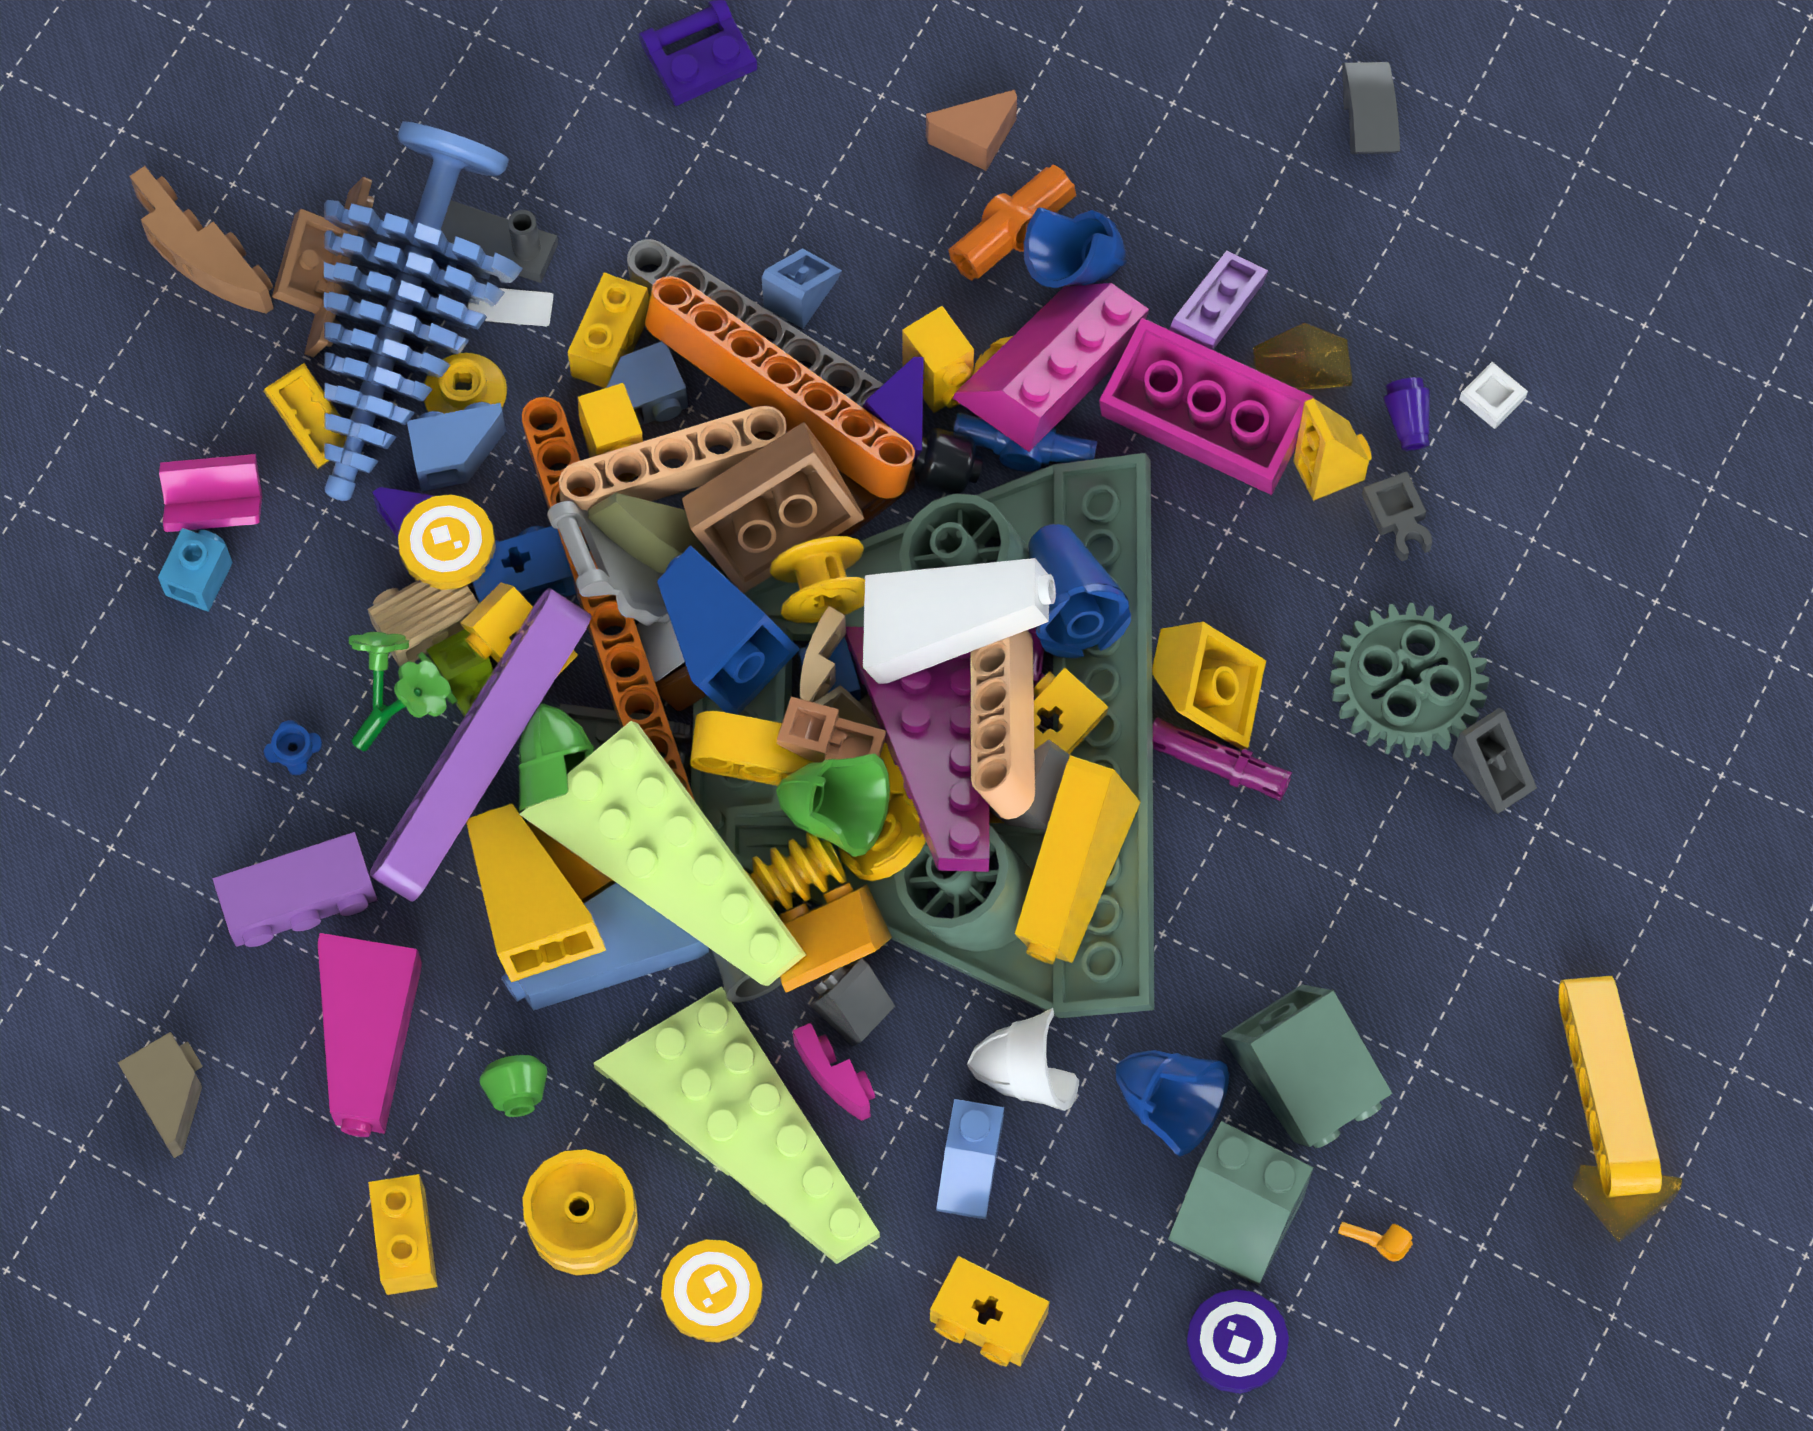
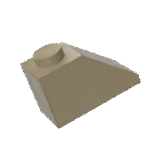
M169 1032L121 1060L118 1064L172 1156L176 1158L184 1152L202 1090V1085L195 1071L203 1066L189 1042L187 1041L179 1046L172 1033Z

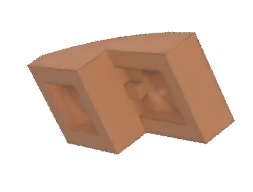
M791 696L777 737V744L813 762H823L826 759L855 758L873 753L880 757L886 740V730L839 718V709Z

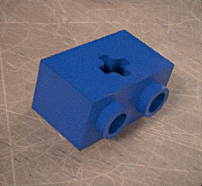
M533 526L521 531L517 537L500 542L495 540L496 549L493 558L490 559L489 564L485 567L486 571L479 579L472 582L479 604L500 583L514 586L532 606L535 605L548 588L553 589L564 597L576 594L573 576L558 530L552 526L546 528L544 526ZM521 565L524 571L515 573L513 567Z

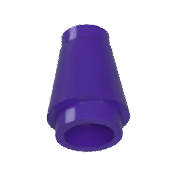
M1417 377L1399 379L1386 385L1387 395L1383 397V400L1401 443V449L1412 451L1429 446L1430 389L1424 388L1423 379Z

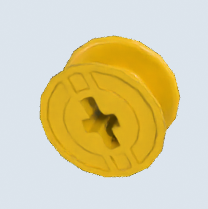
M829 536L795 545L779 554L771 562L769 570L771 575L776 580L798 583L800 588L799 591L793 593L782 603L781 615L786 620L795 623H816L820 621L828 606L844 615L863 607L865 601V579L847 577L845 572L847 568L853 566L862 557L864 551L863 544L858 539L848 536Z

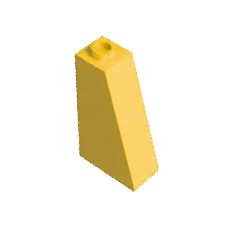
M1071 755L1067 761L1014 933L1028 947L1026 953L1042 962L1053 964L1055 959L1058 958L1073 963L1141 803L1114 769Z
M513 804L491 809L485 813L468 818L466 822L496 952L511 982L606 951L604 941L591 913L522 816L519 815Z

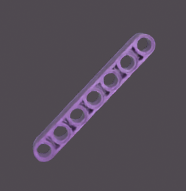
M548 588L540 596L377 856L369 875L371 878L411 902L419 897L584 634L591 620L590 613L551 588Z

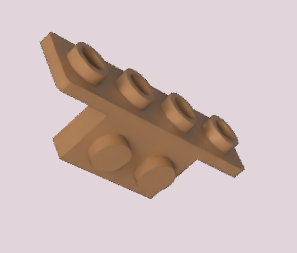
M362 177L349 190L344 206L345 209L350 210L351 203L368 208L373 207L374 198L369 196L372 184L371 179ZM300 209L294 215L272 297L315 314L304 352L305 355L314 358L323 348L333 345L332 342L324 338V323L340 324V321L335 319L336 314L324 308V292L349 294V291L343 289L339 284L327 281L324 278V262L336 265V262L347 265L353 264L348 257L336 256L324 248V233L329 230L333 231L336 236L343 237V233L357 236L358 231L350 228V231L347 232L335 226L324 217Z

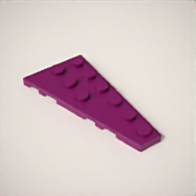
M846 626L844 637L849 652H852L857 664V674L861 683L866 686L872 701V710L880 729L886 730L885 742L894 764L898 765L907 796L914 803L920 818V828L938 871L989 872V804L975 790L971 782V652L890 683L878 684L863 668L864 627Z

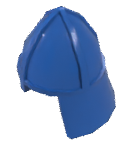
M1040 207L1037 208L1027 226L1023 243L1024 262L1031 277L1042 286L1059 288L1068 285L1085 286L1106 280L1122 266L1126 265L1127 260H1125L1126 254L1122 237L1115 223L1102 213L1090 210L1072 219Z
M1151 1050L1132 1053L1117 1063L1115 1067L1116 1082L1129 1109L1140 1118L1142 1124L1148 1126L1164 1140L1179 1157L1190 1153L1202 1142L1217 1119L1228 1091L1230 1074L1227 1064L1217 1060L1198 1059L1179 1053L1170 1054Z

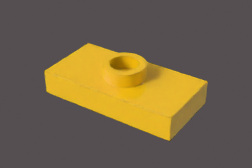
M305 363L264 389V393L317 469L329 462V460L324 458V443L343 448L346 436L324 428V413L340 416L331 401L324 398V391Z

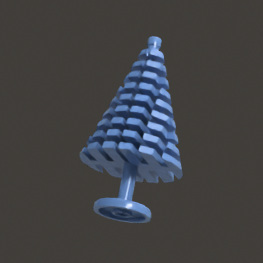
M414 122L401 123L397 135L398 140L405 147L433 159V164L413 224L409 219L386 213L383 221L372 208L352 203L350 210L345 209L340 201L327 200L324 203V218L347 232L350 231V228L357 230L362 236L343 233V237H339L333 231L327 230L324 233V248L336 256L348 257L353 264L370 270L367 276L362 274L355 266L336 262V265L324 262V278L327 281L339 284L345 290L367 299L369 295L375 296L382 304L387 305L385 308V306L363 299L361 303L353 301L348 295L324 292V308L357 324L359 321L366 323L371 329L378 331L377 335L356 328L351 331L345 329L341 324L324 323V338L346 349L357 350L362 355L369 357L368 363L349 357L342 358L334 353H324L325 369L362 384L360 391H356L338 385L337 387L324 383L325 399L353 410L350 419L324 413V428L346 436L343 448L324 443V458L335 463L332 475L328 476L324 488L325 493L339 501H347L352 498L356 486L354 481L358 471L370 473L379 462L361 454L364 444L388 449L396 439V436L374 428L375 418L406 425L407 421L414 415V412L383 400L384 392L404 398H413L422 402L432 391L431 387L421 382L406 379L402 375L392 372L394 366L413 372L418 370L426 373L428 376L440 378L451 365L426 352H423V354L415 352L409 346L402 344V341L405 340L426 347V344H430L439 351L460 354L469 342L468 339L460 337L457 333L431 323V326L422 324L417 317L411 314L413 313V315L436 321V318L439 317L444 319L448 325L464 329L471 327L478 330L487 316L469 310L465 304L446 297V292H453L456 298L461 301L478 305L482 301L493 307L505 292L487 282V285L479 283L473 276L488 280L491 274L497 276L500 282L511 283L523 269L514 261L496 252L494 257L486 255L480 245L456 236L454 244L450 243L441 231L460 171L466 170L486 176H499L506 170L509 159L502 153L468 138ZM368 241L376 243L377 247H372ZM390 242L394 243L396 247L389 245ZM457 264L462 265L466 272L456 269ZM438 266H441V267H444V268H447V269H446V271H444V270L439 269ZM379 269L385 270L389 276L378 273ZM427 291L439 294V298L431 297Z

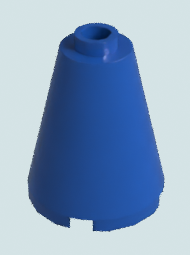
M1051 524L1040 528L1028 543L1029 559L1036 558L1044 570L1053 576L1056 589L1054 604H1049V622L1035 627L1037 637L1043 648L1057 657L1075 659L1085 656L1082 651L1084 649L1098 645L1101 651L1110 647L1125 633L1131 622V612L1127 596L1071 528L1060 524Z

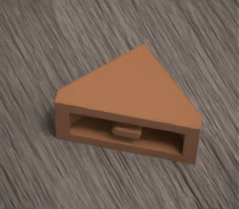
M1015 90L926 114V138L928 144L987 171L1016 121L1017 95Z

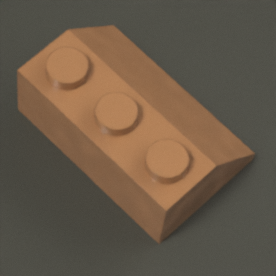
M805 422L682 498L691 531L742 593L747 592L772 576L769 571L771 562L779 554L795 545L813 539L837 536L864 519L862 511L831 457Z

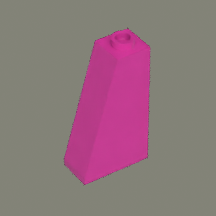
M320 933L318 938V955L330 1114L335 1125L341 1126L340 1130L346 1134L357 1137H369L371 1132L385 1134L421 973L422 961L418 950L414 948Z

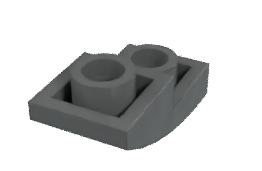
M1389 62L1343 63L1344 110H1349L1350 154L1400 152L1397 102Z

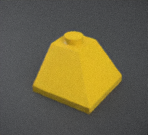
M1205 622L1160 629L1152 666V675L1176 711L1240 750L1248 749L1266 660Z

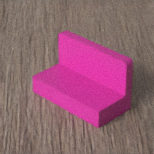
M256 454L160 463L159 475L165 504L163 515L165 532L181 531L182 528L197 530L252 525L260 522L262 490Z

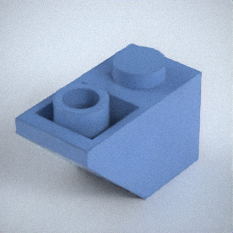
M661 341L620 357L607 387L624 383L640 426L655 420L658 422L671 420L678 416L683 409L688 408L686 386L666 344Z
M478 402L468 405L464 410L445 414L439 411H432L420 415L417 419L407 421L421 491L470 481L506 432L501 403L489 404Z

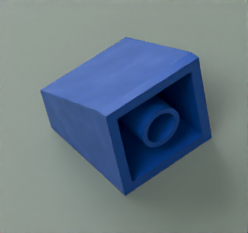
M691 545L683 554L678 555L668 564L665 573L657 580L691 681L726 713L739 715L800 650L758 606Z

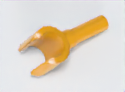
M1345 1222L1341 1223L1338 1232L1341 1235L1376 1247L1381 1255L1393 1262L1403 1259L1413 1245L1411 1233L1396 1224H1392L1384 1236L1375 1231L1372 1232Z

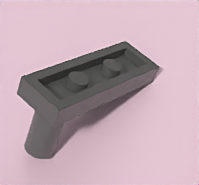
M450 200L441 227V231L450 243L454 244L455 237L457 236L480 245L488 256L494 257L496 252L523 268L518 276L542 283L558 246L557 235L539 230L535 216L527 210L515 211L509 219Z

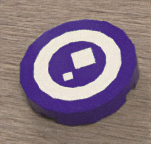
M1233 1289L1216 1293L1200 1304L1189 1322L1186 1347L1191 1362L1202 1380L1219 1390L1240 1394L1259 1388L1276 1377L1286 1360L1289 1335L1283 1316L1272 1302L1255 1292Z

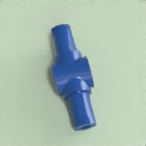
M959 412L957 413L954 432L970 436L974 440L975 446L994 449L993 454L1000 455L999 460L1004 466L1024 472L1039 470L1042 464L1049 466L1050 461L1069 463L1093 460L1097 441L1056 433V428H1053L1028 452L980 417Z

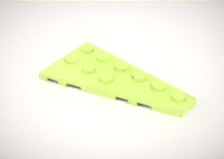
M630 721L567 774L569 792L566 795L526 808L519 814L762 985L769 986L806 956L803 949L636 722Z
M722 986L593 1063L594 1068L619 1085L628 1093L629 1097L642 1107L645 1106L666 1123L671 1131L727 1176L733 1177L749 1190L753 1197L763 1205L766 1204L790 1223V1227L836 1264L880 1238V1232L732 1002L727 1000Z

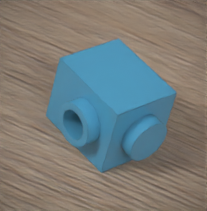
M182 528L158 576L165 596L209 612L233 563L225 541L207 530H199L198 533Z

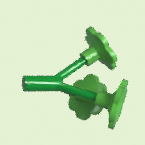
M367 632L363 635L349 636V644L352 645V649L369 653V669L373 670V710L351 740L356 748L361 751H367L390 718L405 707H407L411 715L417 718H421L426 714L437 717L446 710L445 699L451 705L458 702L452 693L449 682L440 675L435 664L423 652L417 654L420 660L419 664L408 661L401 665L398 670L400 680L394 686V692L398 700L389 706L384 705V670L388 669L389 652L408 649L409 640L402 634H386L383 632Z

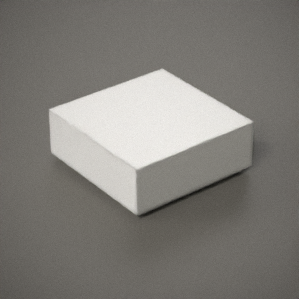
M1491 362L1461 392L1459 400L1491 427L1496 429L1526 398L1528 391L1495 363Z

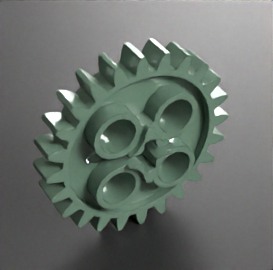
M1409 603L1405 615H1399L1396 607L1393 604H1389L1385 619L1375 610L1370 611L1368 618L1369 627L1358 620L1355 621L1352 629L1355 637L1343 635L1340 647L1344 651H1335L1332 664L1338 668L1331 671L1330 682L1340 686L1333 689L1331 698L1335 702H1346L1340 708V719L1354 716L1355 720L1350 732L1356 734L1364 729L1369 731L1366 743L1369 747L1379 738L1385 740V754H1390L1395 744H1401L1405 757H1410L1413 745H1419L1425 756H1429L1433 741H1436L1444 750H1447L1451 742L1450 733L1458 738L1459 734L1467 729L1465 723L1475 724L1479 717V713L1475 708H1483L1487 698L1486 695L1479 692L1486 690L1489 684V677L1479 674L1485 670L1487 659L1480 657L1472 658L1478 651L1479 641L1464 643L1463 640L1468 627L1464 625L1454 631L1451 630L1449 626L1452 615L1449 613L1439 622L1434 620L1433 606H1429L1423 616L1416 615L1414 603ZM1412 643H1421L1429 649L1430 653L1418 656L1411 653L1407 646ZM1441 660L1447 662V665L1433 667L1435 663ZM1372 663L1379 664L1388 673L1380 677L1373 676L1365 670V666ZM1405 675L1407 679L1400 682L1401 676ZM1419 677L1417 684L1414 685L1411 680ZM1436 683H1444L1451 687L1454 694L1440 696L1432 690L1431 686ZM1386 692V694L1379 699H1373L1371 697L1372 694L1378 695ZM1396 703L1403 704L1411 710L1412 714L1406 717H1398L1392 714L1388 707Z

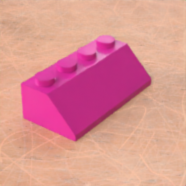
M1112 283L1064 286L955 392L953 399L1030 452L1119 363L1141 318L1146 319L1149 309Z
M1141 318L1099 402L1101 416L1272 495L1296 447L1304 402L1314 397Z

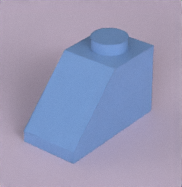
M954 1099L936 1211L986 1220L1003 1127L1004 1107Z

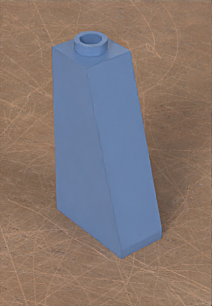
M615 883L584 903L594 919L604 941L606 951L514 982L510 981L507 973L501 978L513 998L517 1002L525 998L534 1011L701 958L709 953V948L618 883Z

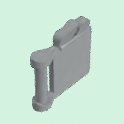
M573 501L559 502L548 510L547 516L553 528L559 529L577 571L576 586L582 596L616 595L621 615L626 618H634L645 626H650L655 622L667 623L670 621L657 580L663 574L637 560L609 539L588 519V511L581 510ZM579 527H581V529H582V531H583V534H584V536H585V539H586V541H587V543H588V546H589V548H590V550H591V553H592V555H593V558H594V560H595V562H596V565H597L598 569H596V566H595V564H594V561H593V559H592V557H591V554H590V552H589V550H588V547H587V545H586V542H585V540H584V538H583V535H582V533H581Z

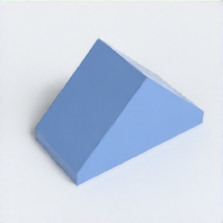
M802 248L765 269L762 275L764 307L804 329L839 279L842 270Z

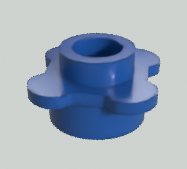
M287 720L279 725V728L272 736L271 743L265 746L264 755L268 762H279L286 766L290 774L295 776L301 775L307 771V762L312 754L320 751L322 748V740L317 733H308L304 727L298 725L295 721ZM296 744L298 748L292 752L289 751V746Z

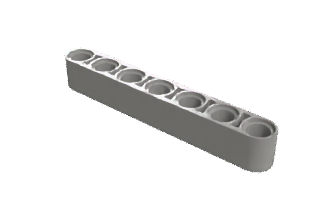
M644 239L636 242L630 248L627 254L630 282L647 287L649 300L653 284L656 280L667 276L681 278L734 314L762 336L772 338L774 340L773 344L798 362L807 361L813 366L809 369L833 387H849L851 391L844 395L861 407L883 385L877 379L661 242L653 239ZM648 264L660 267L651 273L639 270Z

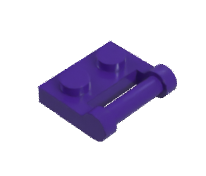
M712 0L708 2L709 7L656 31L653 28H649L638 34L647 57L675 106L757 70V60L732 18L725 0ZM717 24L721 31L666 56L662 49Z

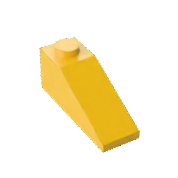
M1312 398L1304 402L1293 462L1314 501L1364 481L1372 455L1365 437L1362 434L1356 435L1347 419Z

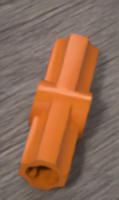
M1053 164L1050 168L1046 167L1014 195L998 194L984 209L982 221L948 249L950 260L956 265L960 274L971 281L975 278L979 279L1013 249L1023 252L1027 226L1037 208L1042 207L1057 213L1076 197L1075 185L1069 180L1065 171Z

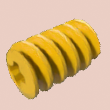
M806 832V848H803L794 839L788 840V857H785L776 847L771 848V865L767 866L758 856L752 858L753 873L749 874L747 871L746 873L773 910L774 901L776 900L786 910H790L793 908V892H796L804 901L811 900V883L825 893L829 891L828 875L831 874L840 884L847 882L846 873L831 842L825 839L821 840L819 837Z

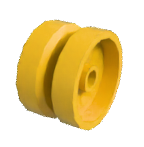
M587 1149L563 1151L545 1160L529 1178L523 1195L524 1221L539 1256L553 1268L573 1275L598 1274L616 1265L631 1249L638 1230V1213L634 1191L624 1170L608 1156ZM585 1208V1215L575 1216L574 1211Z

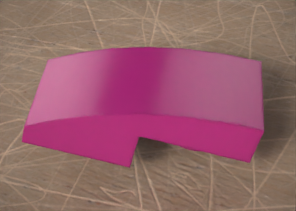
M811 1023L793 1030L794 1045L803 1063L821 1088L851 1115L861 1121L869 1118V1100L874 1099L875 1094L865 1071L856 1073L850 1059L831 1067L830 1064L837 1062L830 1041L826 1034L817 1037Z

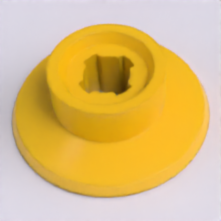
M458 353L448 356L442 360L451 365L442 377L438 378L427 375L424 384L432 388V391L424 400L428 412L439 411L445 414L464 410L468 405L478 402L489 404L501 403V407H503L506 400L507 384L502 371L493 361L479 354ZM458 382H472V388L468 391L466 389H458L456 391V384Z

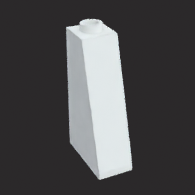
M1036 558L865 575L863 668L878 684L890 683L1049 622V604H1054L1056 598L1053 576L1044 570Z

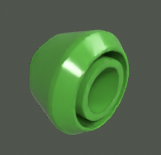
M508 1056L488 1064L480 1076L479 1082L496 1110L504 1111L508 1117H520L532 1113L535 1110L534 1106L541 1102L548 1072L547 1067L534 1056Z

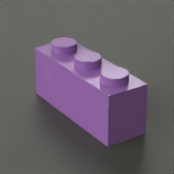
M355 832L212 878L229 933L236 947L244 944L246 947L260 946L271 941L274 934L289 929L293 931L309 930L319 925L323 918L338 913L342 916L354 915L364 911L369 903L378 901Z

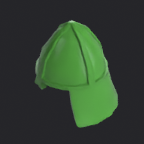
M545 703L539 704L524 728L519 745V813L536 804L566 795L569 792L567 774L595 750L594 745L589 741L583 728L563 710Z
M873 753L855 758L826 759L823 762L809 763L782 779L777 786L776 792L781 809L796 827L816 837L823 838L856 857L865 855L875 845L883 830L889 807L890 784L888 771L883 759Z

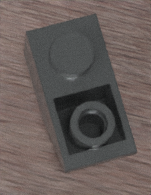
M862 958L850 966L845 965L827 973L813 988L819 996L810 1004L852 1047L862 1042L895 1007L870 966Z

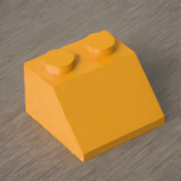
M847 882L824 893L825 904L809 911L805 902L779 914L781 921L806 954V956L780 976L785 992H789L877 951L892 938L867 884L853 890L851 883Z

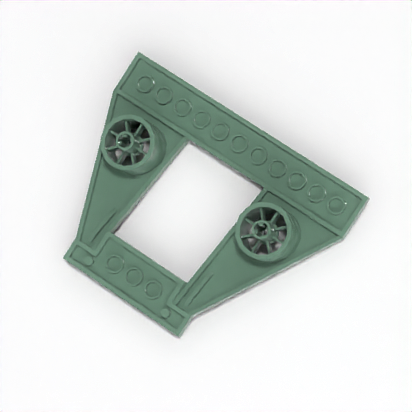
M1146 453L1054 464L978 495L952 494L936 499L919 511L912 521L861 540L860 542L864 546L862 557L853 566L845 570L847 577L865 579V575L932 569L933 567L941 566L952 567L989 563L991 560L1001 562L1029 559L1028 543L1031 537L1046 525L1060 524L1068 526L1073 530L1128 598L1131 622L1125 633L1110 647L1101 651L1098 645L1084 649L1082 651L1085 656L1075 659L1053 655L1054 676H1057L1065 667L1108 706L1107 715L1070 755L1114 769L1141 802L1073 963L1058 958L1055 959L1053 964L1037 960L1026 953L1028 947L1014 934L1046 830L1008 826L1005 823H989V858L993 854L997 855L998 870H989V872L938 871L926 842L920 853L905 868L890 877L876 881L861 880L855 876L841 861L839 847L831 843L846 873L847 882L851 883L853 890L865 884L868 885L889 929L892 940L1044 1012L1053 1008L1054 1016L1057 1018L1154 1010L1151 460ZM991 537L1001 539L1000 546L986 548L984 545ZM771 576L743 593L792 641L811 640L819 622L795 623L786 620L780 612L782 603L793 593L800 590L798 583L783 582ZM864 606L845 615L847 627H864ZM792 658L739 715L779 723L783 722L792 696ZM708 696L693 704V735L697 714L704 711L724 712ZM1057 714L1053 715V730L1055 732L1060 731L1057 727L1059 719ZM691 767V791L696 804L746 871L753 873L752 858L758 856L767 866L771 865V848L776 847L785 857H788V840L794 839L803 848L807 847L806 831L796 827L780 807L776 792L777 786L706 773ZM831 874L828 875L829 891L843 885ZM996 882L991 893L985 899L982 895L986 891L987 883ZM811 883L810 901L818 905L825 904L824 893ZM939 888V892L928 903V889ZM978 900L982 902L980 906L966 914V906L972 905ZM948 903L954 905V918L936 917Z

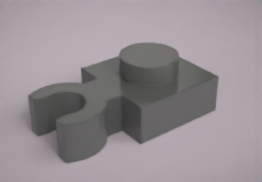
M1407 471L1363 487L1362 497L1380 535L1394 531L1396 535L1394 551L1401 561L1408 559L1409 550L1405 544L1407 540H1417L1425 553L1430 551L1432 536L1426 527L1417 524V522L1425 519L1426 510Z

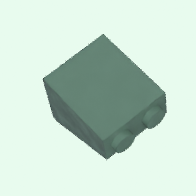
M1302 984L1221 1036L1229 1051L1295 1143L1308 1147L1313 1145L1314 1148H1320L1329 1144L1341 1134L1339 1131L1340 1127L1353 1119L1355 1121H1362L1371 1117L1382 1108L1380 1101L1392 1094L1334 990Z
M1221 1121L1197 1166L1168 1240L1259 1286L1304 1199L1314 1167Z

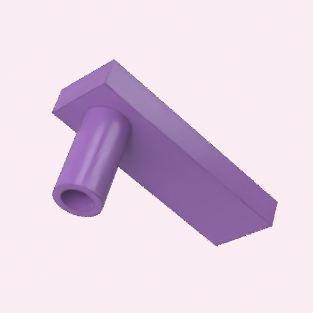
M1226 250L1173 318L1169 330L1214 350L1262 287L1268 270Z

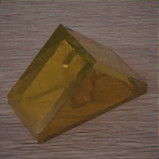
M1302 323L1253 347L1255 370L1298 390L1352 386L1353 381L1347 339Z
M1580 1165L1573 1178L1574 1190L1618 1242L1622 1241L1670 1204L1680 1191L1682 1178L1662 1175L1659 1193L1606 1197L1602 1188L1598 1167Z

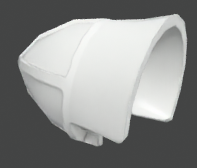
M1053 1008L1032 1018L1013 1022L1011 1026L995 1031L974 1047L967 1063L969 1070L977 1080L987 1084L1002 1095L1015 1097L1020 1101L1045 1104L1065 1111L1072 1107L1077 1097L1079 1079L1076 1075L1047 1067V1034L1049 1024L1054 1016Z

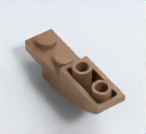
M145 166L130 175L137 198L149 212L148 215L141 219L147 239L164 259L198 286L226 301L265 314L274 309L269 291L273 288L270 279L259 265L253 268L249 266L243 258L246 252L232 232L224 235L214 221L203 228L191 210L187 209L182 212L175 204L178 198L174 190L163 176L155 179Z

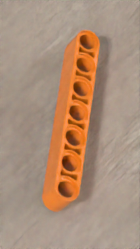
M673 276L662 277L656 280L652 287L645 320L646 328L653 336L751 407L770 406L779 410L786 420V432L805 422L829 454L836 468L870 493L889 499L896 498L904 492L915 456L914 447L906 438L687 281Z

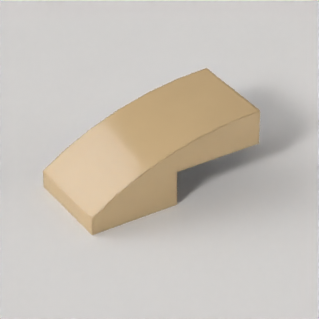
M828 606L811 637L802 666L800 699L815 702L826 695L836 682L835 663L828 660V658L846 634V620L844 614L831 606Z

